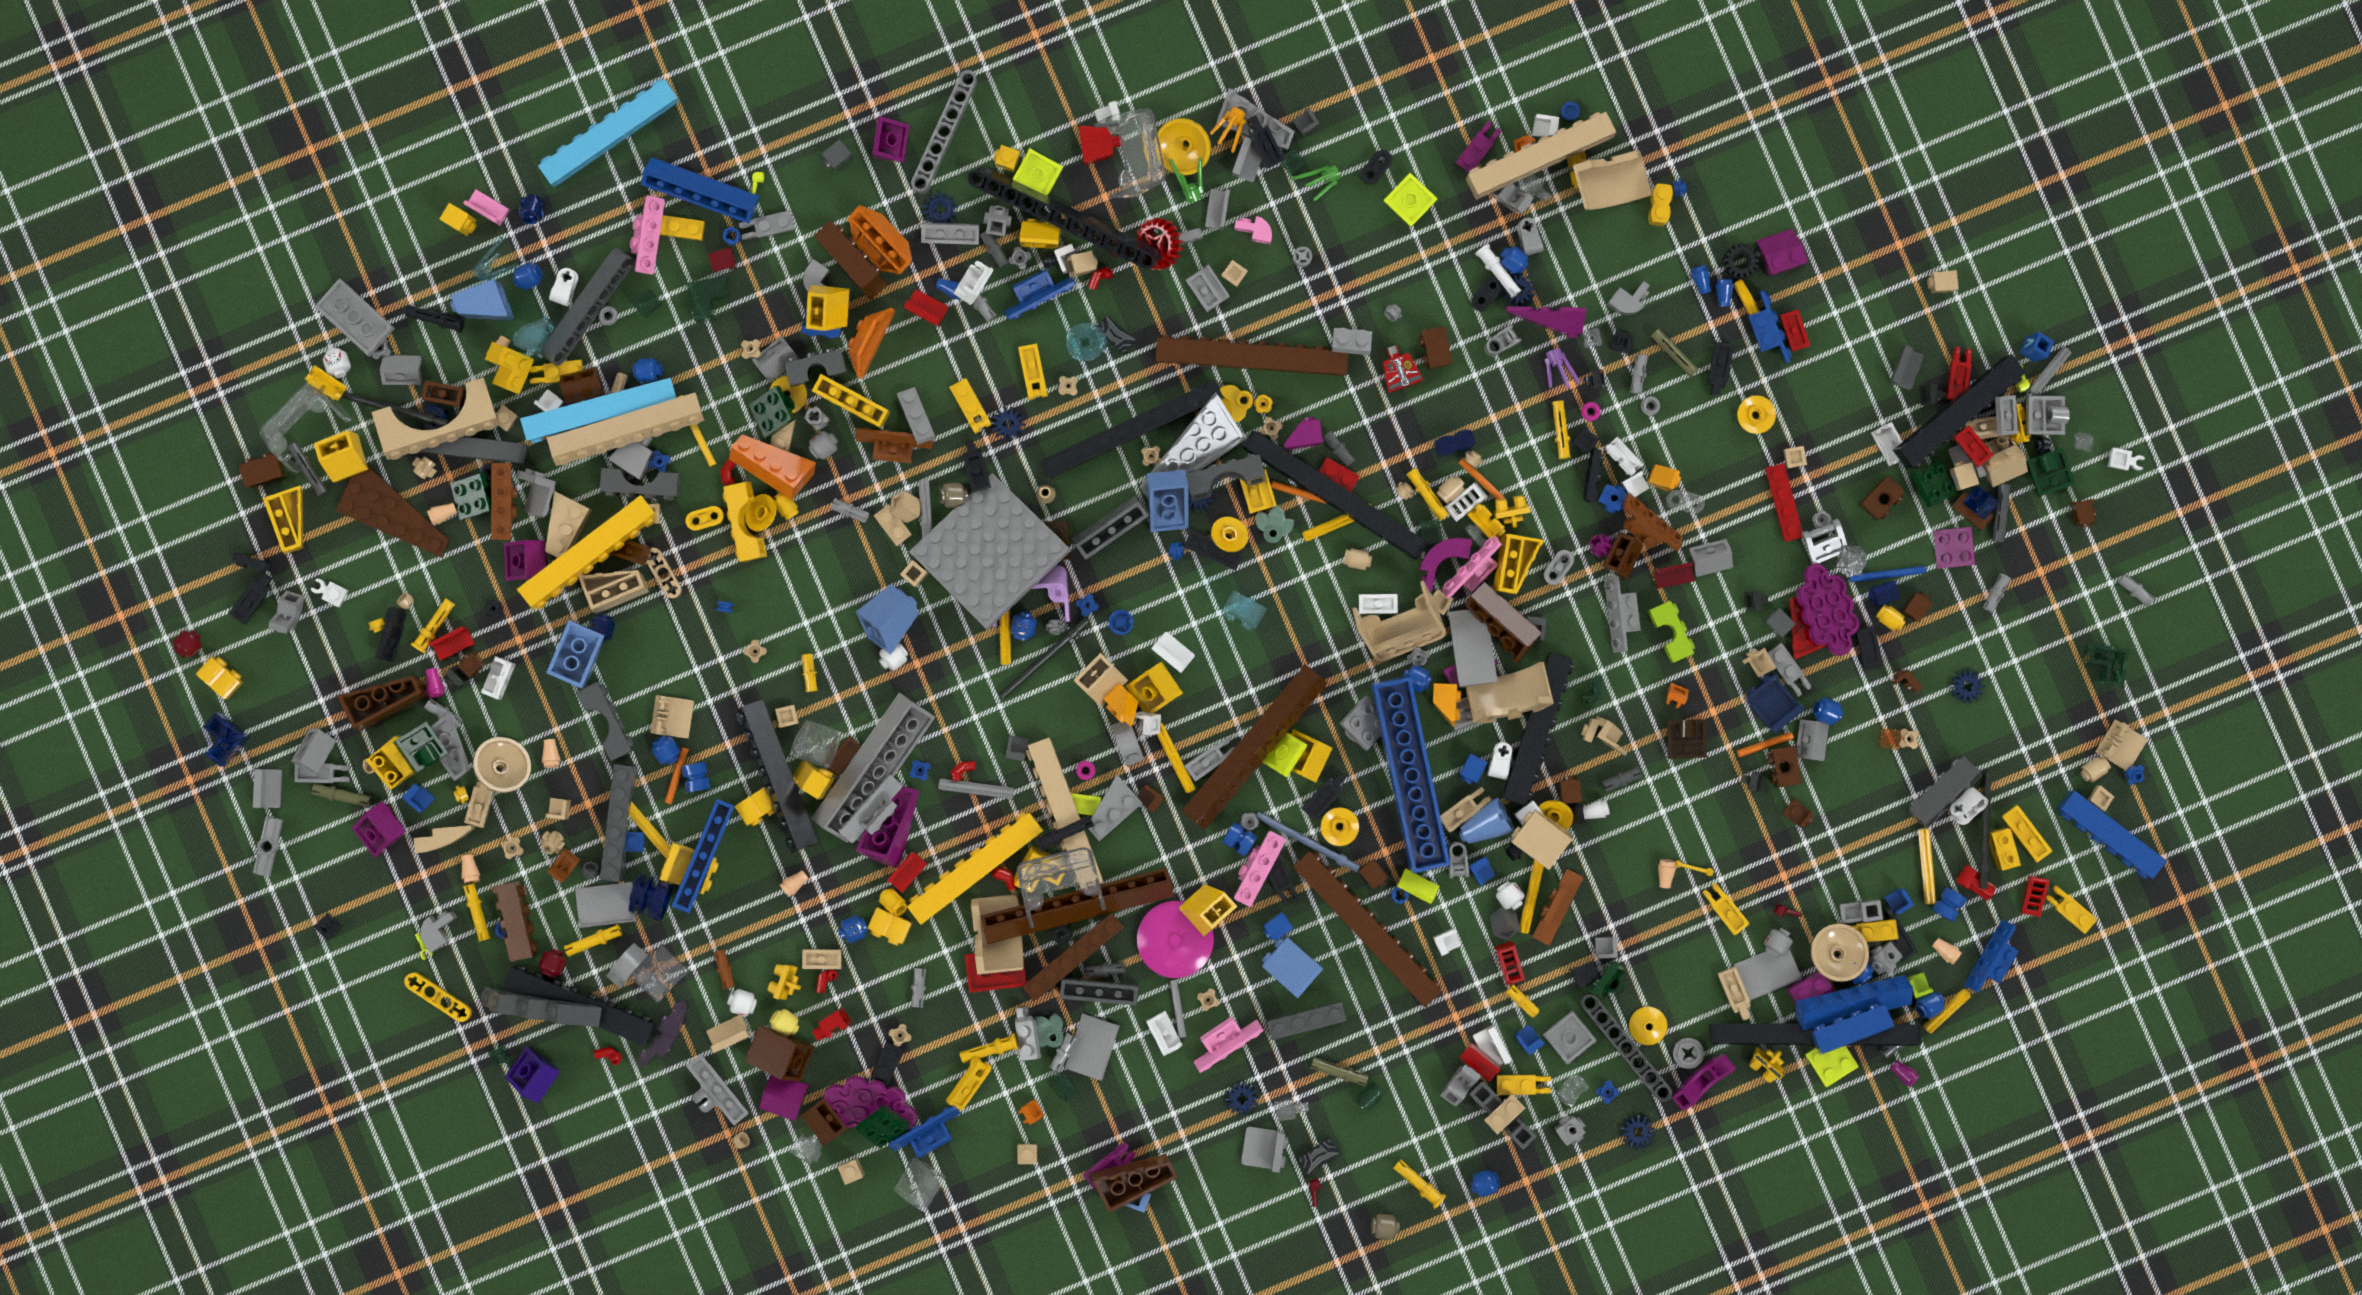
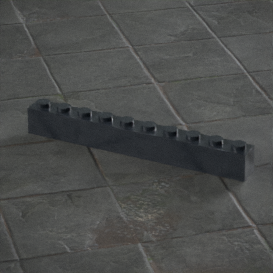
M1213 380L1040 461L1050 480L1202 409L1215 392L1221 400L1223 396L1216 381Z

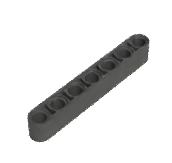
M618 248L610 252L543 345L541 355L556 366L561 365L566 360L632 268L634 259Z
M460 437L456 441L440 443L437 447L424 448L419 452L525 464L527 444Z
M1591 993L1583 994L1580 997V1005L1652 1095L1659 1101H1668L1672 1096V1090L1600 1000ZM1588 997L1594 999V1004L1591 1007H1586L1584 1003ZM1600 1012L1606 1014V1019L1603 1022L1597 1021V1015ZM1612 1027L1618 1029V1034L1615 1037L1609 1036V1030ZM1625 1042L1630 1043L1629 1051L1622 1052L1621 1045ZM1641 1057L1642 1065L1634 1067V1059ZM1649 1072H1653L1655 1076L1651 1082L1645 1080L1646 1074ZM1661 1087H1665L1667 1090L1666 1095L1663 1097H1659L1657 1093Z

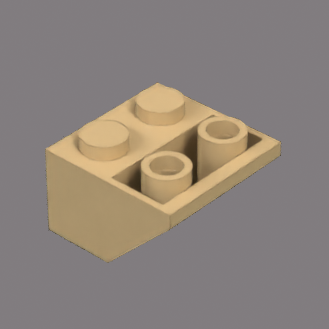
M2009 435L2000 436L1984 443L1994 454L1983 463L1987 473L1985 478L1992 487L2028 472L2025 455Z
M1101 653L1074 679L1100 707L1106 703L1103 698L1118 683L1123 686L1128 681Z

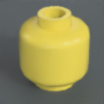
M786 1009L777 1010L769 1021L773 1031L786 1037L795 1035L799 1029L797 1025L798 1017Z

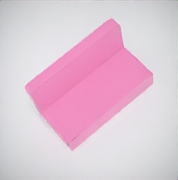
M477 189L469 201L465 200L463 203L499 226L510 211Z

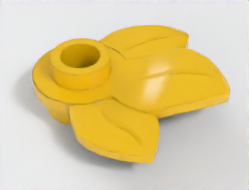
M1234 385L1221 387L1220 392L1224 397L1221 401L1231 414L1235 422L1241 421L1246 416L1247 409L1253 404V396L1248 391H1240ZM1242 397L1247 398L1246 404L1240 402Z

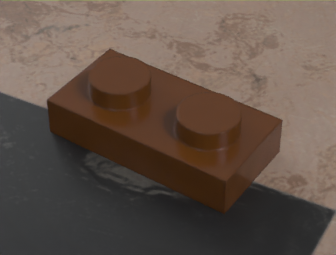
M626 540L622 548L617 551L613 550L609 554L645 566L652 548Z

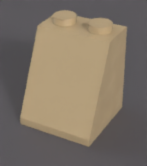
M1535 809L1533 812L1529 811L1523 818L1525 823L1522 827L1517 826L1511 834L1513 837L1512 843L1550 870L1572 841V833Z

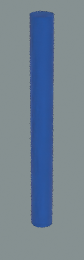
M1926 566L1852 574L1848 577L1849 582L1924 574L1926 573Z

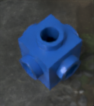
M1607 484L1598 502L1604 505V509L1614 514L1615 511L1618 513L1621 510L1625 511L1623 505L1627 495L1625 493L1626 489L1618 485L1613 487ZM1614 497H1618L1616 502L1612 501Z

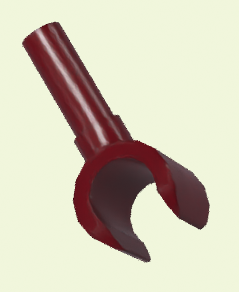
M1780 904L1773 911V913L1782 918L1785 913L1798 917L1802 916V912L1790 910Z
M1318 1178L1309 1182L1313 1207L1317 1206L1316 1190L1322 1189Z

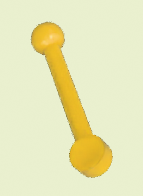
M1679 860L1675 861L1677 868L1684 867L1704 872L1708 876H1712L1714 870L1711 868L1703 869L1684 864Z

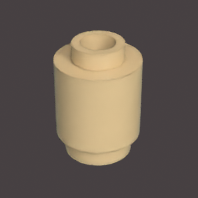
M1450 476L1438 488L1439 491L1436 494L1447 504L1465 490L1463 487L1465 483L1458 476L1455 478Z
M1353 548L1351 550L1346 549L1343 564L1348 565L1350 568L1366 570V567L1371 565L1372 556H1368V551Z
M2104 756L2095 757L2081 766L2082 771L2080 773L2085 781L2093 783L2108 773L2111 766Z

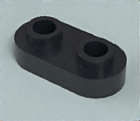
M1386 150L1377 151L1362 169L1361 180L1367 185L1375 184L1392 163L1391 154ZM1379 158H1385L1386 162L1381 164ZM1371 172L1374 177L1370 179L1366 174Z
M1488 277L1473 295L1471 305L1476 311H1485L1501 292L1502 284L1496 277ZM1490 283H1495V284H1496V288H1495V289H1491V288L1489 287V284H1490ZM1478 298H1483L1485 303L1479 304Z
M234 553L232 559L236 561L235 565L247 568V565L254 567L253 571L263 574L266 571H270L272 566L271 563Z

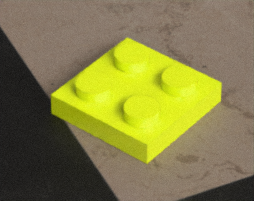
M1029 148L1013 180L1048 196L1063 170V166Z
M1409 173L1383 202L1406 224L1412 227L1437 201V198Z
M1287 733L1277 743L1274 750L1267 755L1263 763L1288 777L1307 744Z
M1846 1046L1823 1055H1819L1816 1047L1805 1053V1056L1825 1087L1830 1086L1859 1067Z

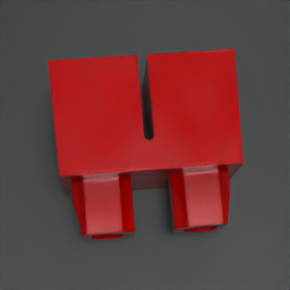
M841 1007L818 1023L820 1026L813 1030L812 1033L817 1041L826 1036L830 1039L835 1034L836 1027L839 1026L842 1031L850 1026L852 1021L844 1008Z

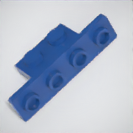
M1044 269L1012 286L1020 303L1005 310L1004 314L1008 320L1016 319L1023 312L1037 308L1040 303L1054 299L1057 294L1071 290L1072 286L1076 283L1069 276L1054 284L1047 270Z
M1764 290L1759 292V296L1765 310L1748 316L1760 351L1764 352L1778 346L1784 363L1787 364L1790 362L1789 358H1792L1789 347L1785 348L1783 340H1785L1782 329L1778 330L1776 322H1779L1775 311L1772 312L1770 304H1772L1771 298L1768 293L1765 294Z
M2005 920L2000 921L1965 982V987L1979 993L1987 978L1999 984L2001 983L2019 952L2008 944L2010 937L2016 929L2015 925Z
M949 1106L941 1114L926 1119L924 1124L912 1127L905 1135L897 1136L888 1145L895 1152L911 1143L917 1157L920 1159L952 1140L945 1123L961 1114L956 1106Z

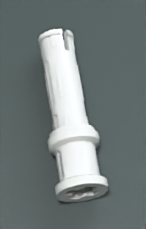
M1489 244L1484 245L1475 253L1484 262L1485 268L1493 272L1511 298L1521 292V289L1500 264V258L1496 257L1491 251Z

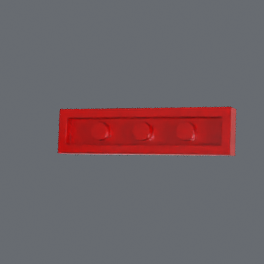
M1782 463L1765 468L1784 542L1802 538L1801 533L1803 531L1785 464Z

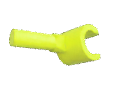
M755 172L752 175L753 184L750 193L755 194L758 182H764L763 172Z
M2025 374L2021 376L2022 380L2016 384L2019 393L2026 391L2030 386Z
M420 933L415 936L422 949L420 956L423 960H426L424 951H428V949L422 942Z

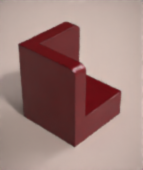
M730 247L708 254L713 272L728 268L730 270L738 268L733 250Z

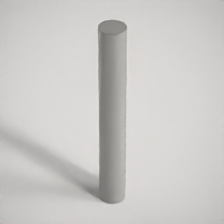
M1177 979L1170 980L1179 1038L1186 1037L1178 983Z

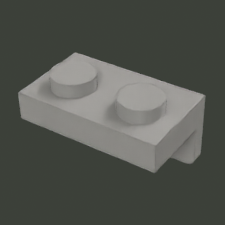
M1334 328L1332 352L1370 355L1372 332L1363 329Z

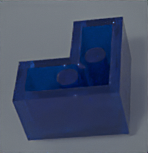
M215 712L203 726L206 731L217 739L205 755L219 767L227 766L250 739L247 733L222 712Z

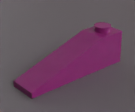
M1506 307L1505 313L1561 335H1566V338L1574 339L1578 338V335L1583 334L1586 308L1560 307L1557 311H1553V308L1542 307L1538 308V310H1534L1533 307Z
M902 786L891 799L897 805L893 814L887 817L880 829L872 835L865 830L856 851L881 864L897 868L905 851L919 791Z

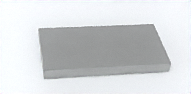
M341 278L314 306L369 357L395 329Z
M1469 609L1448 612L1459 688L1497 683L1491 635L1488 632L1486 623H1480Z

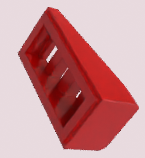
M2032 876L2027 877L2021 909L2022 914L2041 917L2050 880ZM2033 884H2041V888L2033 887ZM2032 890L2038 891L2040 895H2034L2031 892ZM2034 898L2039 900L2038 903L2030 902L2029 899ZM2028 905L2037 907V911L2027 909Z
M1509 941L1495 946V952L1506 985L1525 980L1515 944ZM1510 957H1513V958H1514V959H1512V960H1509V961L1504 962V959H1507V958H1510ZM1516 964V967L1506 970V967ZM1517 971H1518V973H1519V974H1517V975L1508 977V974H1511V973H1514V972H1517Z

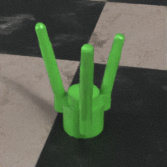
M1169 159L1182 187L1186 201L1191 203L1200 200V193L1204 192L1202 186V159H1198V186L1195 183L1187 184L1184 175L1179 173L1173 159Z
M1327 165L1321 169L1294 176L1291 180L1294 181L1321 173V177L1305 185L1308 188L1322 180L1326 184L1329 183L1313 198V201H1316L1331 187L1338 184L1336 180L1340 179L1341 175L1335 165L1330 167Z

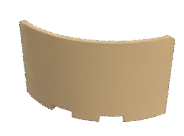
M1635 150L1611 157L1612 161L1608 162L1604 161V159H1597L1573 165L1585 210L1607 208L1651 196L1652 192L1640 151Z
M1538 662L1518 672L1497 677V683L1466 687L1474 723L1496 722L1497 718L1507 717L1508 720L1523 717V712L1533 710L1535 713L1554 704L1544 662Z
M1016 894L971 899L974 932L978 931V935H975L977 975L1024 969L1022 936L987 944L980 917L988 913L1019 906Z

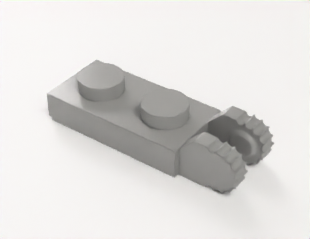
M790 210L754 218L749 224L746 222L739 223V228L744 229L755 226L756 232L741 235L742 240L756 237L763 238L795 230Z
M1782 643L1767 652L1776 666L1775 669L1796 696L1802 695L1801 690L1794 683L1796 679L1799 678L1807 690L1811 688L1810 683L1803 676L1804 673Z
M1227 737L1217 745H1213L1184 766L1194 781H1197L1220 765L1235 747L1229 749L1224 755L1219 750L1222 746L1230 743V737Z
M324 763L319 773H314L305 766L295 764L294 782H350V777H335V770L347 771L350 770V765Z

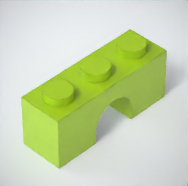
M1668 601L1647 611L1655 628L1667 625L1673 630L1674 636L1672 641L1663 645L1670 663L1694 654V643L1691 638L1688 639L1686 636L1687 628L1685 623L1680 621L1677 616L1679 610L1675 603L1672 604L1671 601Z

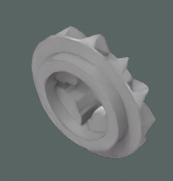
M1684 1038L1675 1044L1673 1057L1679 1066L1691 1069L1697 1067L1702 1062L1704 1050L1697 1040ZM1682 1048L1687 1050L1692 1048L1691 1053L1695 1058L1689 1056L1684 1058L1685 1053Z

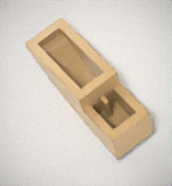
M475 826L432 829L433 836L414 838L415 853L433 851L453 844L473 831Z

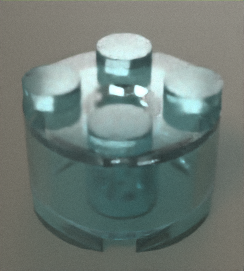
M1091 322L1075 325L1070 329L1066 337L1068 352L1079 361H1091L1099 358L1107 346V337L1104 330ZM1083 338H1089L1090 345L1084 346L1085 341Z

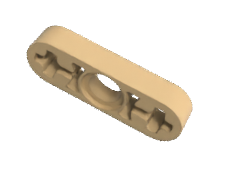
M652 548L650 553H658L656 557L658 562L661 563L663 561L664 564L658 565L654 569L653 566L657 564L654 560H649L648 557L647 564L664 594L669 598H678L682 593L679 581L663 553L657 548ZM661 568H666L669 572L665 579H661L658 576V571ZM673 578V581H670V583L674 587L677 586L676 594L668 593L670 587L667 583L663 585V582Z

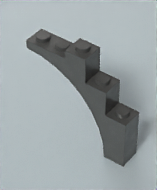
M484 986V991L481 993V1005L490 1008L489 1011L497 1014L518 1015L526 1019L548 1020L556 1024L599 1027L602 1008L595 1005L537 998Z

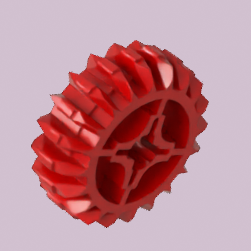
M1153 218L1152 220L1145 221L1146 224L1140 225L1141 230L1136 231L1138 237L1135 238L1156 248L1163 257L1150 269L1163 270L1170 268L1171 264L1177 263L1176 258L1181 257L1178 251L1183 250L1180 247V243L1184 241L1179 240V236L1182 233L1176 232L1178 227L1172 226L1173 222L1167 221L1165 218ZM1160 229L1163 232V234L1159 235L1158 233H1155L1154 230ZM1146 255V258L1149 261H1152V258L1149 255Z

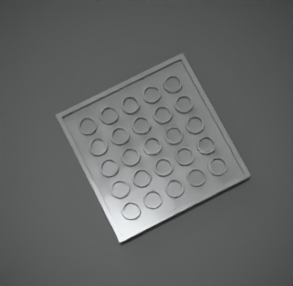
M993 473L989 476L991 488L970 493L965 498L962 506L953 509L909 551L986 630L997 622L1071 551Z

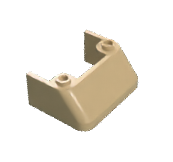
M1424 580L1420 582L1423 594L1415 599L1416 608L1383 621L1377 615H1367L1362 618L1357 608H1352L1358 632L1375 660L1386 661L1409 652L1414 647H1422L1440 640L1446 635L1436 603Z

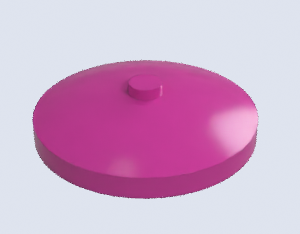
M1168 901L1152 908L1142 919L1137 933L1138 950L1145 964L1157 974L1169 978L1186 977L1197 972L1208 961L1213 949V930L1203 936L1179 909L1184 903L1183 901Z

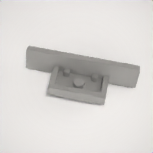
M1618 575L1604 577L1613 653L1628 651L1626 632L1641 631L1636 593L1621 594Z
M888 774L842 826L839 833L849 842L854 843L864 830L868 831L871 835L878 831L884 820L890 817L897 807L891 799L902 788V784L892 775Z

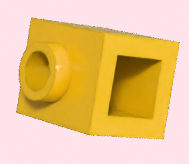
M1001 145L1000 150L996 149L993 160H996V167L1015 172L1020 158V151Z

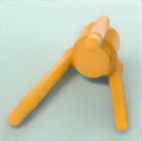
M1232 107L1231 111H1227L1225 116L1210 131V135H1213L1227 120L1229 124L1218 141L1220 145L1231 127L1239 125L1231 152L1234 153L1242 127L1246 122L1244 120L1246 114L1242 110Z

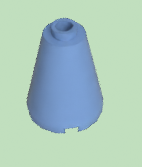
M1499 798L1493 799L1460 827L1461 831H1459L1463 842L1467 841L1470 844L1511 834L1515 830L1513 822L1505 812L1507 810Z

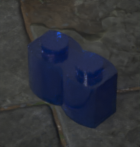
M1466 429L1457 432L1454 436H1443L1436 440L1433 445L1437 457H1447L1455 451H1465L1471 448L1476 442L1472 431Z

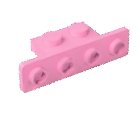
M646 196L643 215L636 216L633 221L634 236L630 240L631 254L637 255L635 272L654 274L665 202L662 198Z
M1495 535L1488 539L1484 546L1474 553L1464 566L1458 569L1457 574L1444 584L1442 592L1448 599L1462 585L1473 592L1498 566V563L1490 557L1502 545Z
M1269 831L1261 847L1256 845L1254 848H1251L1247 856L1249 859L1246 865H1242L1238 873L1240 875L1238 879L1242 883L1234 896L1235 900L1249 907L1252 906L1286 841L1285 838Z
M1231 1016L1201 1036L1200 1039L1209 1052L1194 1061L1197 1070L1201 1073L1204 1070L1210 1069L1213 1064L1225 1059L1228 1054L1241 1048L1252 1038L1259 1036L1264 1031L1259 1021L1255 1020L1243 1029H1240Z

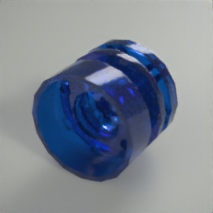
M641 873L631 890L628 911L635 913L638 908V915L641 916L647 908L648 918L662 921L671 898L673 883L659 880L655 887L653 886L654 877L650 876L646 882L647 876Z

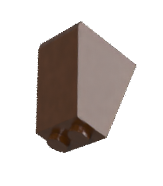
M759 1026L754 1034L753 1043L747 1051L745 1062L781 1080L800 1082L815 1046L792 1036H783L773 1031L770 1027Z

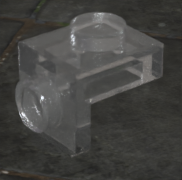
M1575 1074L1564 1082L1555 1095L1570 1107L1583 1092L1588 1090L1589 1086L1582 1077Z

